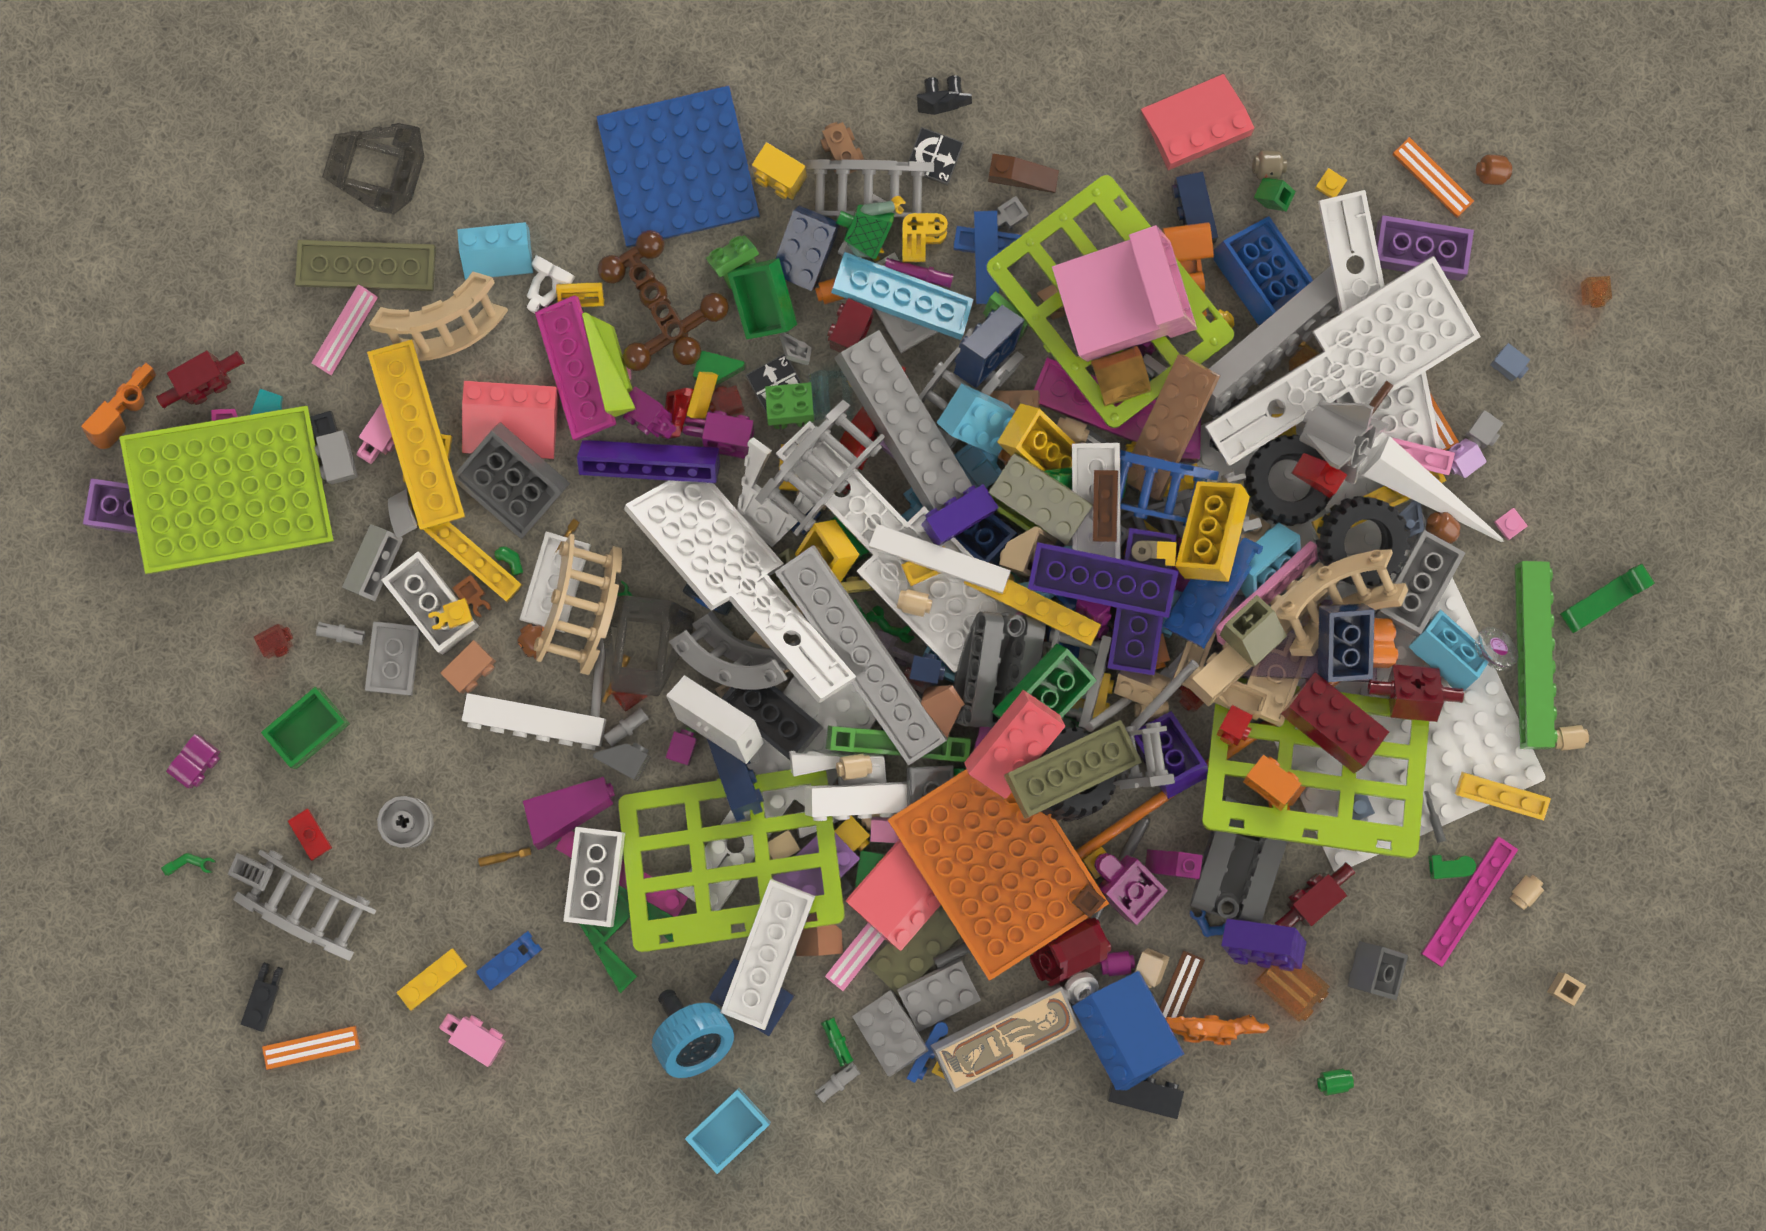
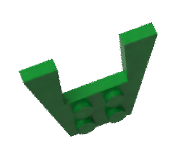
M619 885L614 927L580 923L579 925L591 942L593 949L601 959L618 991L622 993L638 976L605 944L630 918L627 889ZM647 901L648 920L673 917ZM673 934L663 935L669 942L674 940Z

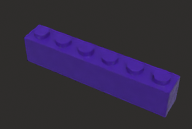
M582 440L577 455L579 475L716 483L720 469L719 448Z

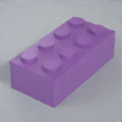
M1382 215L1377 223L1375 236L1381 268L1408 272L1434 256L1447 279L1462 281L1468 274L1474 230Z
M91 479L83 524L91 528L138 534L128 484Z
M835 833L841 879L859 862L860 858ZM817 836L796 856L819 853ZM821 868L781 873L773 877L775 881L811 895H824Z

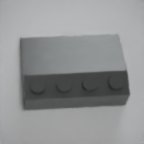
M501 422L490 431L453 475L455 482L521 539L570 485L563 476Z

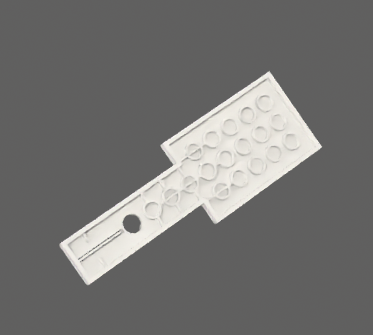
M1365 190L1318 201L1341 313L1385 286ZM1354 255L1361 257L1364 263L1363 268L1357 274L1350 273L1346 267L1347 260ZM1425 371L1388 394L1372 415V419L1387 423L1388 428L1383 432L1392 438L1441 449ZM1349 393L1335 400V403H1354ZM1358 473L1357 479L1365 478V476Z
M1432 256L1313 330L1315 338L1323 349L1322 353L1204 426L1227 465L1230 466L1303 421L1305 414L1309 410L1313 411L1321 400L1331 403L1344 394L1349 393L1354 403H1366L1369 405L1386 380L1394 385L1388 393L1390 394L1481 336L1437 260ZM1275 399L1281 400L1285 406L1284 413L1277 418L1271 417L1267 411L1268 404Z
M809 421L776 452V455L784 462L815 426ZM819 440L811 449L813 451L812 454L838 477L850 466L844 458L824 441L821 442ZM801 460L793 469L795 475L803 482L810 477L826 490H829L833 485L807 461L803 462ZM856 469L846 480L851 487L850 493L842 498L833 494L825 504L873 555L856 572L955 673L967 635L978 612L1016 614L1018 611L965 585L963 580L943 573L910 587L901 567V564L908 561L871 549L869 544L877 524L933 543L921 525L929 511L924 506L907 522ZM955 538L940 545L941 547L945 546L947 549L973 557ZM909 589L929 594V599L933 600L930 614L925 613L924 617L904 613L902 609H898L897 603L901 590L907 591Z
M668 480L625 505L624 510L708 608L712 611L730 600L818 703L854 681L856 676L770 579L769 576L781 568L784 563L714 483ZM786 633L798 635L800 644L797 646L786 644L783 635Z
M795 676L783 692L823 727L820 733L804 750L803 753L806 754L807 752H818L819 754L839 752L842 755H853L855 752L825 749L828 725L871 729L877 721L852 683L820 703L813 698ZM762 738L764 744L750 759L751 763L747 765L749 769H753L756 773L755 775L791 769L790 760L764 738ZM836 768L826 770L829 785H833L838 778ZM811 784L762 792L765 818L784 816L795 800L805 806V786H811ZM730 810L721 825L751 821L750 810L744 812L745 819L736 821ZM773 832L767 833L768 839ZM753 835L742 837L745 846L739 853H731L728 850V839L708 842L705 847L707 869L752 863L755 859ZM740 880L709 884L712 911L721 910ZM694 886L677 889L696 902Z

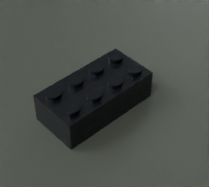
M775 686L763 689L730 687L721 698L755 720L761 737L789 760V751L803 753L823 729L815 719Z

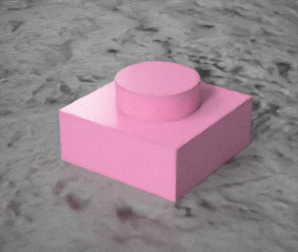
M1514 508L1494 522L1507 540H1510L1527 527V524Z

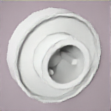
M1081 972L1072 976L1065 984V987L1071 997L1069 1001L1072 1004H1077L1090 994L1098 991L1099 985L1091 973Z

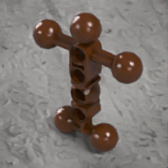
M653 230L642 232L637 237L636 246L621 256L608 255L603 257L599 261L597 268L599 277L604 282L614 284L620 282L625 277L626 268L629 267V276L636 284L635 287L639 290L641 303L651 311L653 318L662 331L661 334L645 344L635 342L629 344L624 349L622 356L624 364L632 371L646 369L650 365L651 356L671 343L674 344L672 350L674 359L679 364H695L700 359L701 347L696 339L688 337V332L707 320L711 322L723 320L729 309L727 299L723 295L710 293L701 300L700 309L681 320L677 311L670 305L671 302L667 298L666 286L658 281L652 270L640 260L643 257L654 259L663 253L665 246L663 237ZM646 271L645 278L638 280L639 274ZM657 290L656 297L649 299L650 293ZM664 309H669L668 315L660 318L661 312ZM675 328H680L679 334L672 337V331Z

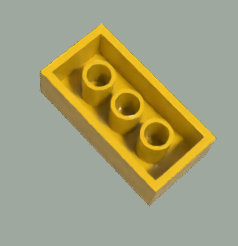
M1020 403L997 441L1011 456L1017 453L1042 471L1072 467V444L1076 443L1039 408Z
M1197 481L1175 565L1185 579L1229 582L1250 498L1241 484Z

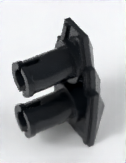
M957 75L947 78L948 91H939L938 79L929 77L924 80L925 93L917 94L919 113L936 115L972 104V94L962 93L961 77Z

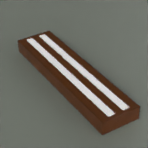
M1184 950L1182 951L1159 1007L1165 1018H1175L1183 1015L1205 959Z

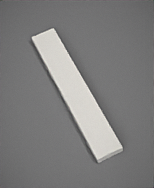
M878 524L869 544L871 549L1003 594L1011 571Z

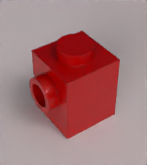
M1232 705L1218 730L1217 736L1228 745L1234 744L1238 746L1241 739L1246 741L1251 731L1248 725L1253 715Z

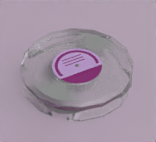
M1486 627L1476 636L1475 648L1482 660L1485 658L1489 662L1487 665L1491 668L1508 670L1517 662L1519 657L1517 646L1512 638L1503 630L1495 627Z

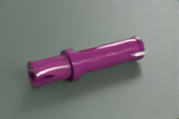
M886 258L885 267L928 283L951 287L952 273L934 270V267L931 266L926 268Z

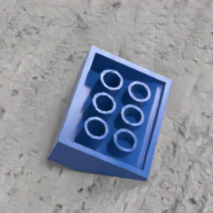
M1269 216L1222 241L1213 250V260L1259 326L1313 281Z
M1140 971L1090 994L1072 1006L1116 1090H1129L1184 1055L1181 1046Z

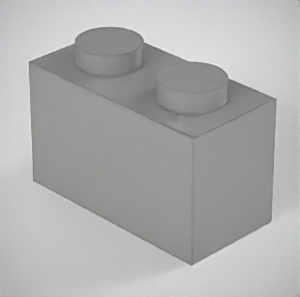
M342 430L316 437L315 451L317 457L322 460L323 466L320 467L323 480H327L332 485L358 478L346 432Z

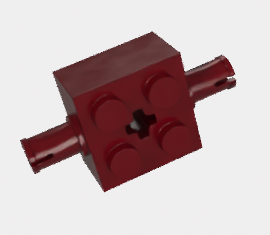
M206 350L167 372L174 387L157 395L156 398L164 409L180 399L187 401L191 405H199L208 399L207 396L213 392L217 394L228 388L227 385L231 383L227 373L245 364L238 351L220 361Z
M1394 664L1388 682L1369 680L1367 686L1368 695L1388 696L1391 718L1438 722L1444 701L1463 703L1464 700L1463 688L1443 687L1439 668Z
M1345 862L1332 875L1314 874L1306 881L1308 886L1305 889H1297L1288 897L1291 900L1287 903L1290 911L1274 924L1293 927L1300 921L1304 926H1313L1347 897V894L1340 886L1355 874L1353 868Z

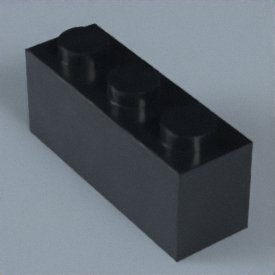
M1153 1077L1146 1078L1129 1090H1116L1111 1081L1107 1101L1178 1119L1184 1091L1179 1089V1084L1168 1081L1165 1082V1085L1156 1083V1078Z

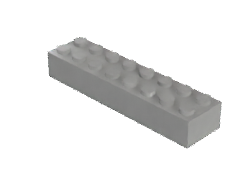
M1331 266L1209 368V370L1220 375L1205 407V410L1211 416L1215 417L1218 413L1223 414L1231 406V402L1236 398L1241 399L1251 385L1259 384L1263 380L1265 373L1269 370H1275L1285 356L1290 357L1298 349V345L1303 341L1308 342L1314 336L1313 330L1331 320V317L1336 313H1341Z
M880 330L835 356V361L879 434L885 436L883 439L923 507L925 506L929 512L935 508L939 511L945 507L944 503L956 496L958 500L963 497V492L971 487L972 484Z

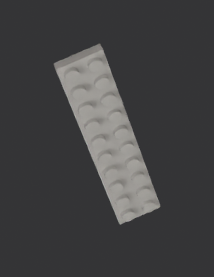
M814 545L775 571V574L812 627L856 676L852 685L908 765L947 741L948 738L921 704L922 700Z

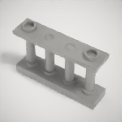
M1052 628L1049 636V642H1052L1051 649L1056 643L1062 642L1093 650L1095 654H1098L1095 663L1087 664L1080 662L1097 680L1082 696V699H1086L1084 708H1079V710L1071 708L1064 715L1075 718L1077 722H1080L1079 727L1086 729V724L1093 717L1111 649L1112 638L1102 636V640L1093 641L1090 647Z

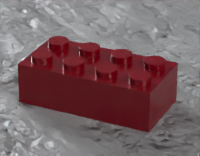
M1316 672L1304 681L1280 713L1287 721L1354 774L1367 764L1390 732Z

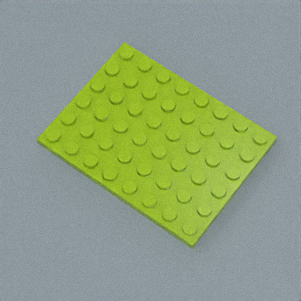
M308 406L119 436L146 575L334 541L318 457L315 451V441Z

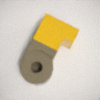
M1138 541L1132 547V555L1136 560L1142 562L1150 558L1166 559L1165 566H1175L1177 542Z

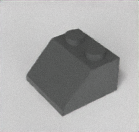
M635 742L632 746L626 743L595 752L593 755L595 759L636 781L640 779L651 759V756L647 754L649 750Z
M1359 941L1347 987L1397 1001L1408 955Z

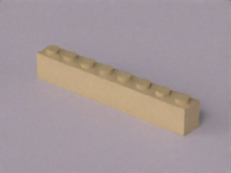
M1320 561L1314 567L1308 566L1301 574L1303 577L1299 581L1294 579L1286 587L1287 592L1282 596L1278 594L1270 602V607L1275 613L1294 588L1324 566ZM1327 588L1313 598L1316 606L1329 596ZM1306 606L1298 616L1300 622L1309 614ZM1279 619L1287 635L1293 628L1289 620ZM1227 642L1222 646L1223 650L1219 654L1215 652L1207 659V665L1203 669L1198 667L1190 675L1191 682L1188 688L1208 707L1252 667Z

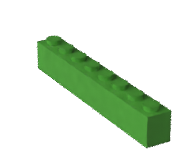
M1521 561L1515 564L1520 749H1551L1555 747L1558 739L1557 731L1554 729L1557 709L1554 706L1556 685L1553 683L1556 665L1555 661L1552 660L1555 640L1552 637L1554 616L1551 614V605L1553 604L1554 596L1553 592L1550 591V582L1553 579V571L1550 568V562Z

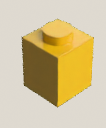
M852 816L835 830V833L853 852L856 849L861 852L870 843L868 840L870 834Z

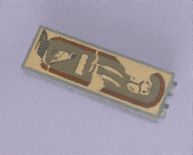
M1058 984L1052 987L1048 986L930 1045L949 1088L956 1092L1080 1030L1079 1019L1068 1002L1071 1000V997L1066 987L1062 988Z

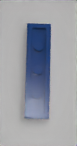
M974 211L976 304H987L990 296L995 291L999 293V286L987 272L988 261L998 254L997 211Z

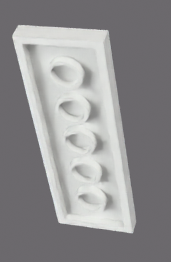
M1120 443L1072 444V491L1093 504L1094 470L1119 471L1117 542L1093 541L1092 507L1073 536V550L1121 559Z
M773 879L769 881L720 1013L760 1029H766L815 899L814 895Z

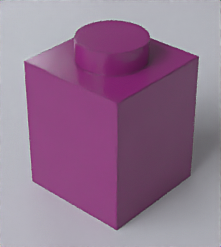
M681 729L680 733L674 731L665 758L689 766L698 739L693 738L694 733Z

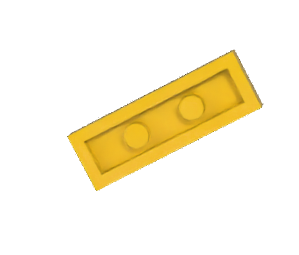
M452 948L396 993L409 1010L412 1011L464 970L467 965Z

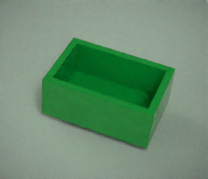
M779 258L739 266L727 273L746 340L788 332L798 325Z
M314 687L266 727L261 734L290 768L298 769L349 726L350 723L322 689Z

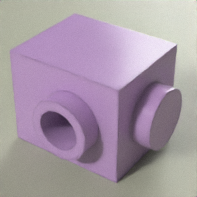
M1466 438L1460 443L1453 445L1449 450L1455 453L1450 472L1454 475L1458 474L1463 478L1468 477L1487 462L1478 445Z

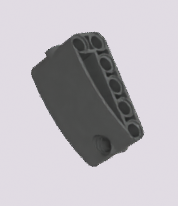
M982 611L977 613L964 643L953 687L964 702L955 723L971 727H993L999 719L992 711L1041 660L1046 624L1027 615Z
M1224 795L1222 797V801L1259 806L1250 802L1246 803L1240 800H1236ZM1230 819L1229 826L1243 828L1244 821ZM1211 830L1202 859L1200 879L1196 880L1190 906L1225 919L1261 923L1287 841ZM1226 901H1230L1233 904V909L1230 913H1223L1221 911V905Z

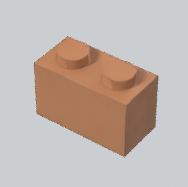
M473 640L441 674L459 693H470L478 685L476 681L482 675L486 677L494 670L493 664L496 661Z

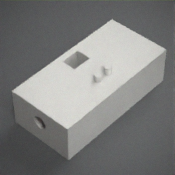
M685 675L666 695L678 720L747 764L764 744L755 720Z

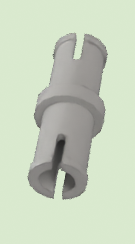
M319 621L316 636L336 639V642L339 643L346 641L363 645L362 640L365 638V631L346 628L343 624L336 626Z
M638 708L637 711L625 720L621 719L617 726L603 736L610 746L613 747L625 736L632 735V731L646 720H649V718L641 708Z
M850 1062L839 1073L832 1074L829 1081L815 1090L818 1098L825 1103L839 1090L843 1091L846 1084L861 1074L857 1070V1066Z

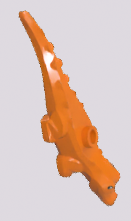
M1207 1015L1205 1018H1185L1183 1016L1165 1018L1174 1034L1182 1035L1183 1041L1191 1043L1213 1041L1217 1045H1231V1040L1237 1039V1035L1266 1033L1269 1029L1268 1024L1259 1023L1253 1015H1246L1228 1021L1219 1020V1017L1215 1015Z

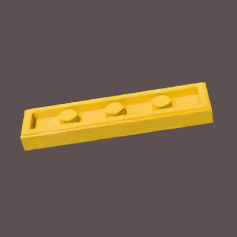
M1461 772L1455 794L1543 821L1551 800L1547 796L1465 772Z

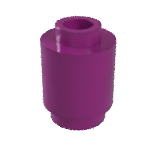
M1128 951L1107 953V959L1101 962L1102 975H1108L1109 977L1131 974V969H1135L1134 956L1129 955Z

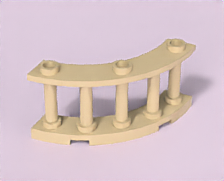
M472 272L466 281L453 292L454 295L446 301L442 302L439 300L430 305L423 306L422 310L409 312L408 309L395 310L380 307L369 326L373 331L387 333L393 344L410 340L400 338L398 334H411L414 338L413 343L419 361H426L455 354L476 343L502 320L508 309L491 303L487 295L495 283L493 278ZM481 301L484 308L472 319L469 310ZM461 316L465 325L450 333L446 323ZM437 327L441 335L440 337L424 339L421 334L422 331Z
M570 534L566 542L563 541L560 545L561 565L557 589H554L552 593L551 603L553 604L541 636L537 637L535 641L534 651H536V660L538 662L542 661L546 651L576 659L580 663V673L589 675L600 653V650L597 649L600 638H606L614 612L619 585L615 584L616 573H621L622 548L613 546L610 553L604 556L574 547V534ZM573 556L602 564V567H604V577L572 569ZM570 578L599 586L602 590L600 602L594 603L566 595ZM567 604L595 612L596 618L593 627L588 629L560 621L559 618L563 605ZM555 629L586 637L587 643L584 649L578 651L550 643Z
M1376 549L1346 557L1328 566H1323L1290 592L1280 604L1276 615L1278 619L1289 620L1295 632L1296 638L1289 648L1292 656H1314L1318 649L1319 611L1313 598L1325 588H1327L1333 604L1331 606L1364 603L1374 610L1401 607L1408 588L1406 583L1394 584L1391 581L1386 569L1393 554L1391 549ZM1377 570L1383 585L1369 589L1366 588L1360 573ZM1351 576L1358 592L1341 599L1335 582ZM1306 606L1311 620L1303 628L1298 616Z

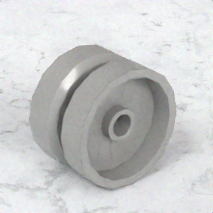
M401 796L395 797L384 804L380 809L377 824L382 838L390 845L399 848H411L419 846L428 839L432 833L434 820L429 806L422 800ZM406 818L409 819V823L406 824L407 827L403 824V821Z

